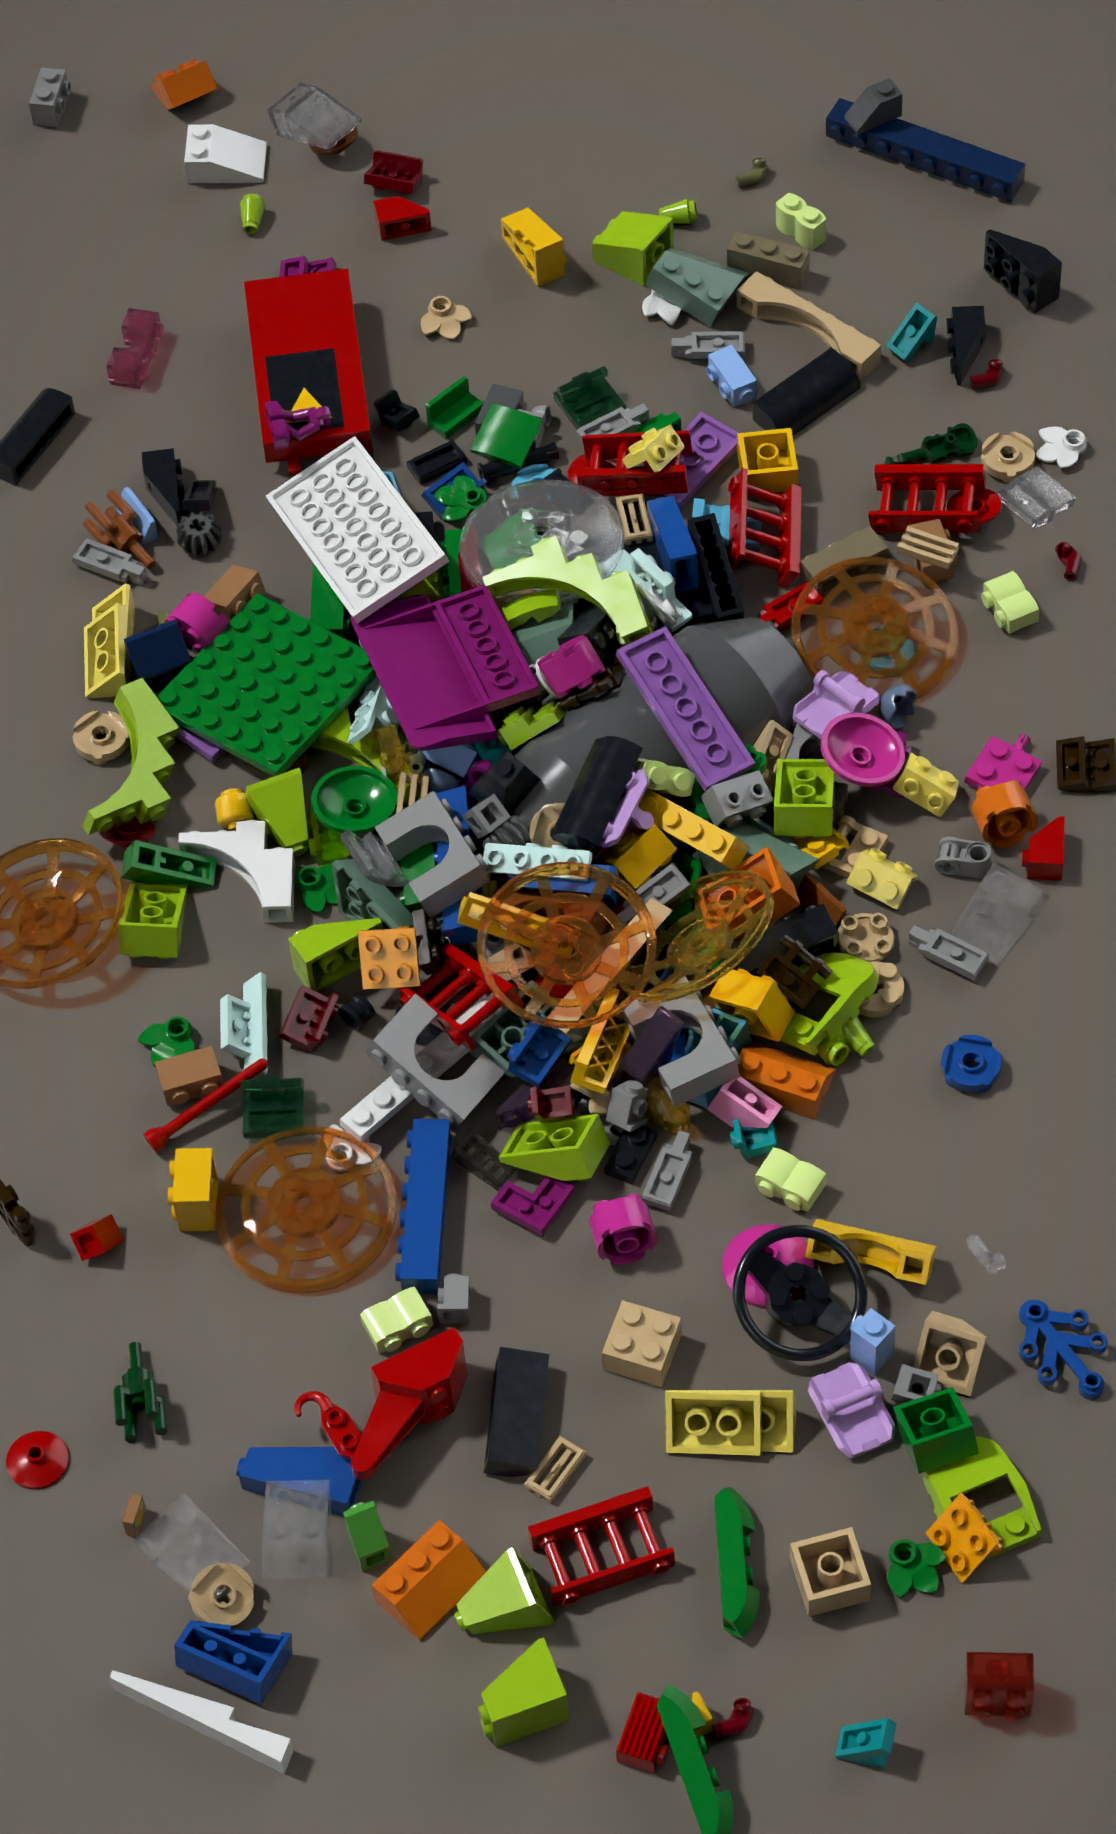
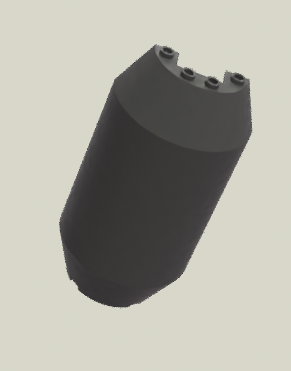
M755 617L687 626L673 635L680 649L743 744L753 746L770 720H774L790 733H794L792 718L794 706L813 691L814 678L807 671L797 654L795 643L790 638H785L771 621L765 622ZM624 670L626 675L622 681L610 688L604 695L598 698L592 697L586 700L584 705L576 709L573 707L568 709L558 723L516 747L512 755L541 779L511 815H517L521 820H524L528 828H530L534 815L544 805L566 803L595 739L606 736L624 738L643 748L639 756L640 759L660 761L668 766L689 768L626 670ZM652 790L677 805L690 798V796L680 797L661 794ZM596 860L595 862L591 863V864L602 865L598 860Z

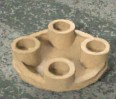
M859 913L843 917L838 928L840 950L845 954L853 955L867 962L883 960L892 951L895 940L894 932L887 923V917L881 913Z

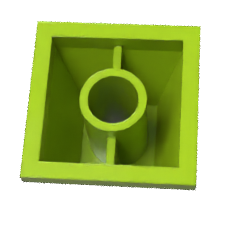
M300 768L246 786V798L253 811L254 819L265 821L267 834L279 847L285 849L293 848L294 857L306 853L308 850V832Z
M513 1547L506 1550L456 1604L459 1611L454 1613L461 1630L468 1629L472 1634L547 1626L554 1623L532 1567Z

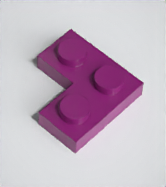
M546 1176L535 1192L531 1194L507 1180L492 1200L491 1209L532 1232L543 1236L575 1193V1185Z

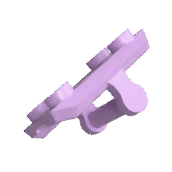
M821 670L813 680V691L795 704L792 718L821 739L826 726L834 718L846 713L866 714L871 711L873 707L879 704V693L871 687L868 688L851 673L841 671L830 677L829 673Z
M643 769L632 771L598 846L604 848L619 843L626 828L638 827L640 829H649L654 823L652 814L644 812L638 807L650 783L647 773Z
M848 1362L825 1374L822 1373L811 1379L808 1393L836 1446L848 1458L853 1459L893 1442L895 1423L881 1399L883 1396L881 1386L877 1379H870L864 1367Z

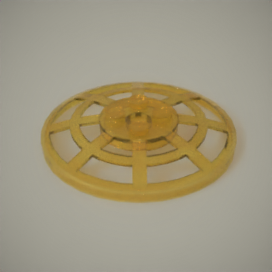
M744 870L721 871L689 882L692 888L667 907L674 910L693 898L695 910L680 918L667 930L660 927L655 930L651 937L657 939V942L651 949L646 964L630 966L631 958L616 975L615 978L621 989L630 998L639 1002L660 1003L693 994L726 975L753 950L768 928L773 915L774 900L773 894L766 882L757 874ZM741 885L735 900H720L706 904L704 892L724 886ZM751 887L760 891L766 899L765 906L755 915L752 909L744 903ZM729 909L724 917L708 916L711 912ZM739 911L745 915L747 921L732 929L730 923ZM683 927H685L681 932H679L677 935H675L678 931H680ZM746 932L737 949L730 948L734 939ZM669 944L667 959L657 961L664 946ZM720 959H727L717 968L707 973V971ZM672 967L675 972L665 981H661L657 977L656 971ZM646 974L649 982L655 987L646 993L636 992L629 982V976ZM695 974L694 980L675 983L684 975Z

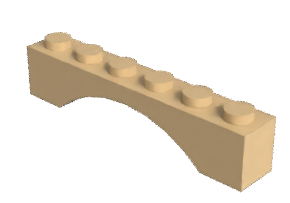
M756 271L737 289V308L757 320L785 321L813 332L851 364L859 381H862L881 363V345L876 340L860 333L853 326H848L834 315L826 313L812 302L799 297L792 290L786 289L774 282L770 277Z

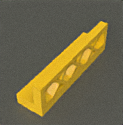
M469 892L468 897H463L459 907L457 923L565 960L569 959L581 933V929Z
M610 986L576 1060L570 1083L601 1094H605L630 1035V1030L626 1023L616 1025L611 1017L614 1015L624 1019L621 1006L616 1005L620 990ZM614 1034L618 1042L608 1043L604 1036ZM606 1053L610 1060L600 1062L596 1055ZM598 1072L603 1081L599 1082L588 1078L586 1074Z

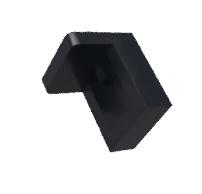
M391 389L374 401V406L382 425L398 431L409 428L412 422L420 417L417 408L402 403L397 391Z

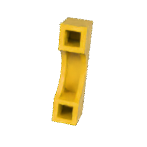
M646 789L638 804L642 811L652 814L654 824L662 832L688 844L730 870L742 862L750 848L732 834L650 789Z
M816 1219L812 1225L835 1235L852 1250L859 1263L882 1268L890 1272L897 1279L923 1285L927 1284L931 1276L937 1246ZM808 1239L805 1258L832 1264L844 1262L840 1255L831 1247L820 1241Z

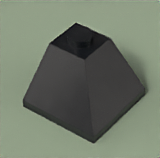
M504 748L467 792L479 803L494 793L511 816L541 779Z

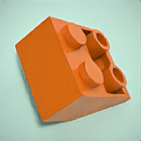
M197 59L177 66V72L173 68L156 75V81L150 83L151 89L167 110L218 89L206 60L198 63Z

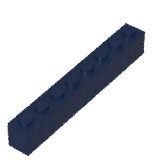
M839 98L826 117L827 137L1011 202L1024 183L1025 163L898 118L857 135L845 120V114L854 104L853 102Z

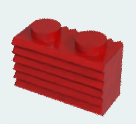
M637 1692L616 1750L617 1762L651 1773H655L658 1764H664L669 1746L665 1745L667 1734L657 1709L660 1698Z

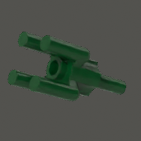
M131 1342L129 1344L130 1368L122 1376L123 1386L117 1385L113 1389L115 1422L118 1426H124L125 1441L129 1443L137 1441L136 1412L145 1411L147 1418H154L155 1433L157 1435H165L168 1432L165 1399L156 1392V1382L153 1379L152 1371L150 1369H143L142 1349L139 1342Z

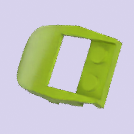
M831 952L819 955L825 960L824 964L833 971L826 980L817 973L812 979L821 986L820 990L839 998L829 1008L820 1022L795 1013L780 1041L816 1055L819 1052L817 1049L819 1043L825 1037L833 1040L841 1032L839 1028L848 1019L854 1021L861 1013L859 1006L863 1000H869L877 989L879 976L871 963L845 953ZM805 963L799 967L804 973L809 968Z
M975 1436L979 1454L923 1472V1481L928 1495H931L935 1507L934 1512L937 1518H939L952 1503L951 1499L956 1498L960 1493L966 1494L1003 1477H1008L1022 1503V1508L989 1521L992 1525L989 1530H993L997 1537L1003 1540L1001 1544L1004 1549L997 1555L990 1553L983 1561L985 1562L1041 1538L1042 1529L1027 1485L1013 1463L996 1442L985 1437Z

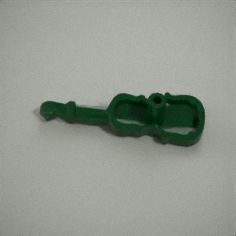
M960 423L954 427L948 426L946 434L927 436L923 439L921 448L900 453L895 457L888 456L884 463L906 464L923 458L934 463L940 459L944 460L948 455H955L957 458L968 456L975 452L977 438L974 430L966 423Z

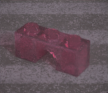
M129 308L121 329L124 344L132 347H114L106 368L111 385L140 389L143 380L148 378L150 361L156 357L157 342L164 335V324L160 322L159 312Z

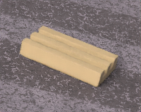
M643 493L616 497V506L625 544L631 545V541L635 540L637 544L642 543V539H647V542L653 541ZM638 501L645 530L640 532L633 502ZM623 503H627L634 533L629 531Z
M907 526L906 532L901 538V543L899 542L897 545L898 553L949 569L959 550V543L909 526ZM907 544L922 548L923 550L909 546ZM933 552H934V553H937V554H940V555H943V556H946L947 558L942 557V556H939V555H936V554H933Z
M405 772L400 773L395 814L403 809L405 783L410 784L408 806L415 803L417 785H421L420 799L427 795L429 776L420 778L417 774L408 776Z
M559 1436L538 1464L537 1470L524 1483L525 1489L534 1491L536 1496L544 1497L546 1502L551 1504L585 1459L586 1451ZM563 1447L567 1448L543 1482L538 1485L537 1481ZM573 1453H575L576 1455L573 1457V1459L570 1461V1463L567 1465V1467L561 1473L559 1478L548 1491L547 1488L559 1474V1472L570 1459V1457L573 1455Z

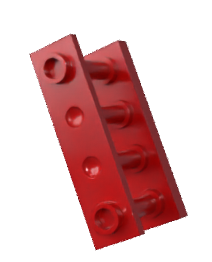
M690 430L675 431L683 442L684 449L670 461V465L665 466L657 473L653 471L647 460L643 462V467H631L629 469L626 468L622 461L630 453L628 448L634 443L643 440L641 436L645 432L583 435L586 460L590 459L589 469H577L576 477L580 498L629 496L641 493L643 495L688 493L689 484L686 465H681L682 455H693ZM617 458L616 468H600L601 459Z
M875 464L877 490H882L880 511L868 512L870 526L875 532H906L908 525L940 519L943 529H948L949 533H980L978 511H972L975 490H985L986 488L984 464ZM893 490H909L907 511H891ZM920 490H936L934 511H918ZM948 490H964L961 511H945Z
M742 468L736 477L731 478L728 485V492L730 493L729 544L726 552L732 571L744 559L775 569L776 573H778V585L788 588L800 574L802 487L791 484L787 491L781 494L747 484L748 469ZM747 496L777 505L779 516L747 506ZM746 517L776 526L777 530H779V537L746 527ZM746 539L776 548L778 559L746 549Z
M447 942L439 949L445 960L443 961L444 965L438 969V973L432 974L421 986H418L413 991L407 987H398L397 990L401 995L399 1001L404 1006L414 994L418 995L438 1013L430 1023L448 1034L449 1038L457 1046L462 1044L473 1051L476 1046L469 1033L500 1007L504 1008L506 1006L517 1013L525 1005L514 985ZM457 973L460 975L430 1002L423 999L450 974L455 975ZM473 984L476 986L446 1013L439 1010L466 985L471 986ZM490 995L492 997L490 1001L462 1025L455 1021L483 996L487 997Z
M648 1486L527 1527L532 1550H545L558 1586L551 1588L554 1607L561 1604L564 1606L574 1604L581 1597L652 1573L656 1575L662 1574L672 1566H675L673 1547L661 1550L647 1516L650 1511H653V1497ZM629 1518L636 1520L649 1555L634 1560L630 1559L617 1526L620 1521ZM600 1528L605 1529L619 1564L602 1571L599 1568L587 1537L589 1532ZM570 1538L576 1541L588 1573L587 1576L572 1581L568 1577L557 1548L559 1542Z

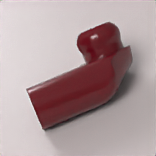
M992 359L988 362L989 369H987L985 374L970 376L972 389L997 384L1004 374L1002 361L1000 359Z
M1060 542L1057 544L1055 552L1059 560L1066 566L1064 578L1068 581H1075L1081 565V555L1067 542Z
M738 1698L733 1703L734 1710L728 1720L712 1723L715 1739L741 1734L747 1729L754 1714V1708L751 1706L749 1699Z

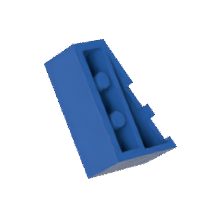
M190 1620L174 1645L175 1663L177 1667L262 1704L292 1656V1633L281 1632V1635L261 1633V1629L251 1628V1631L231 1629V1625Z

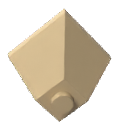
M931 1311L924 1322L913 1367L938 1374L936 1384L942 1385L941 1388L948 1389L953 1387L955 1392L971 1397L986 1336L962 1319Z

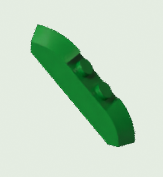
M732 1487L722 1488L714 1497L723 1629L733 1637L743 1638L756 1618L760 1603V1590L750 1586L753 1585L752 1566H745V1556H751L750 1538L747 1535L755 1531L751 1512L743 1498Z
M668 1684L659 1699L657 1709L701 1834H731L733 1827V1803L730 1791L728 1789L716 1793L715 1787L720 1785L714 1766L708 1768L703 1755L708 1754L709 1751L703 1734L696 1736L695 1733L696 1730L706 1726V1723L692 1700L681 1690Z

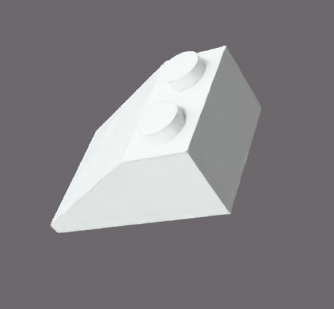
M214 124L188 125L184 159L188 183H264L267 142Z

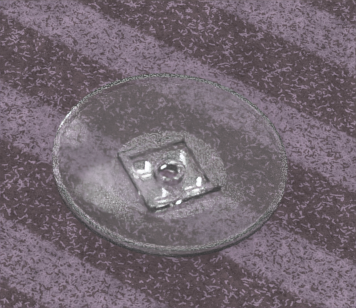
M562 480L528 481L507 487L493 494L471 513L465 522L460 536L461 560L467 575L479 587L485 585L483 576L490 574L491 571L497 568H505L512 565L521 558L533 556L532 545L537 544L543 538L557 536L565 549L569 562L579 555L592 553L600 565L604 579H606L615 570L623 554L625 541L623 524L614 506L604 496L591 488ZM538 531H546L543 535L535 534ZM534 588L513 591L495 598L511 602L527 594L547 589ZM559 591L561 603L579 597L575 594Z

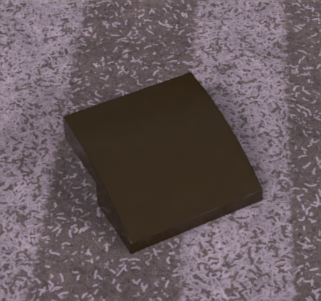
M1084 736L1056 740L1058 790L1075 793L1116 791L1115 738L1086 742Z

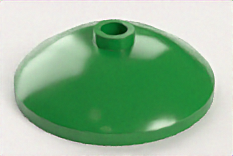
M365 766L341 767L327 773L316 783L311 796L312 810L316 818L333 831L344 834L368 833L376 830L375 827L394 815L397 805V791L393 782L376 769Z

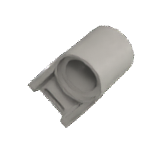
M943 837L940 840L939 848L941 851L939 858L936 859L934 864L938 872L975 879H982L990 874L991 848L987 843L958 839L956 837Z

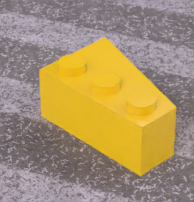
M527 207L501 218L502 238L538 287L565 276L567 258L564 253L563 239L532 210Z

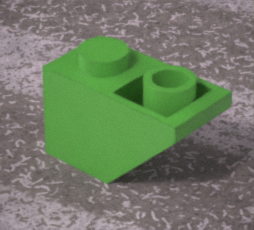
M373 1501L354 1504L347 1511L343 1512L348 1539L362 1572L392 1560L390 1547Z

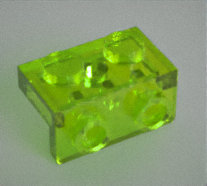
M310 805L311 815L306 816L307 831L308 833L313 832L314 839H308L310 855L317 857L318 867L331 864L335 860L348 859L351 853L349 834L339 833L324 826L316 818L312 805Z

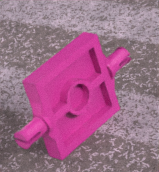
M1020 734L1014 745L1008 744L992 735L966 774L964 782L980 789L984 786L991 787L996 784L1016 780L1026 791L1039 771L1042 761L1024 751L1031 741L1028 735L1025 737V734Z

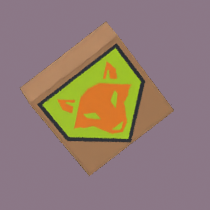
M132 1493L129 1497L122 1518V1524L128 1536H138L146 1512L142 1495Z

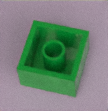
M953 1387L893 1407L899 1434L919 1474L979 1454L973 1425Z

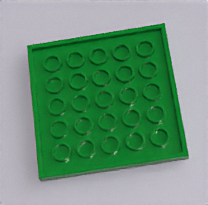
M256 593L240 612L229 621L230 625L220 635L216 636L209 646L206 645L158 694L157 698L176 724L274 777L285 773L372 681L376 673L363 648Z

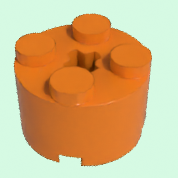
M1011 780L991 787L984 786L977 790L976 799L972 804L971 811L986 843L988 841L992 843L993 847L997 848L1014 846L1025 840L1023 835L1029 830L1031 833L1035 830L1038 822L1037 815L1026 791L1018 781Z

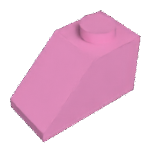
M740 1076L721 1087L707 1110L731 1127H733L732 1120L739 1119L743 1127L768 1128L782 1108V1105Z

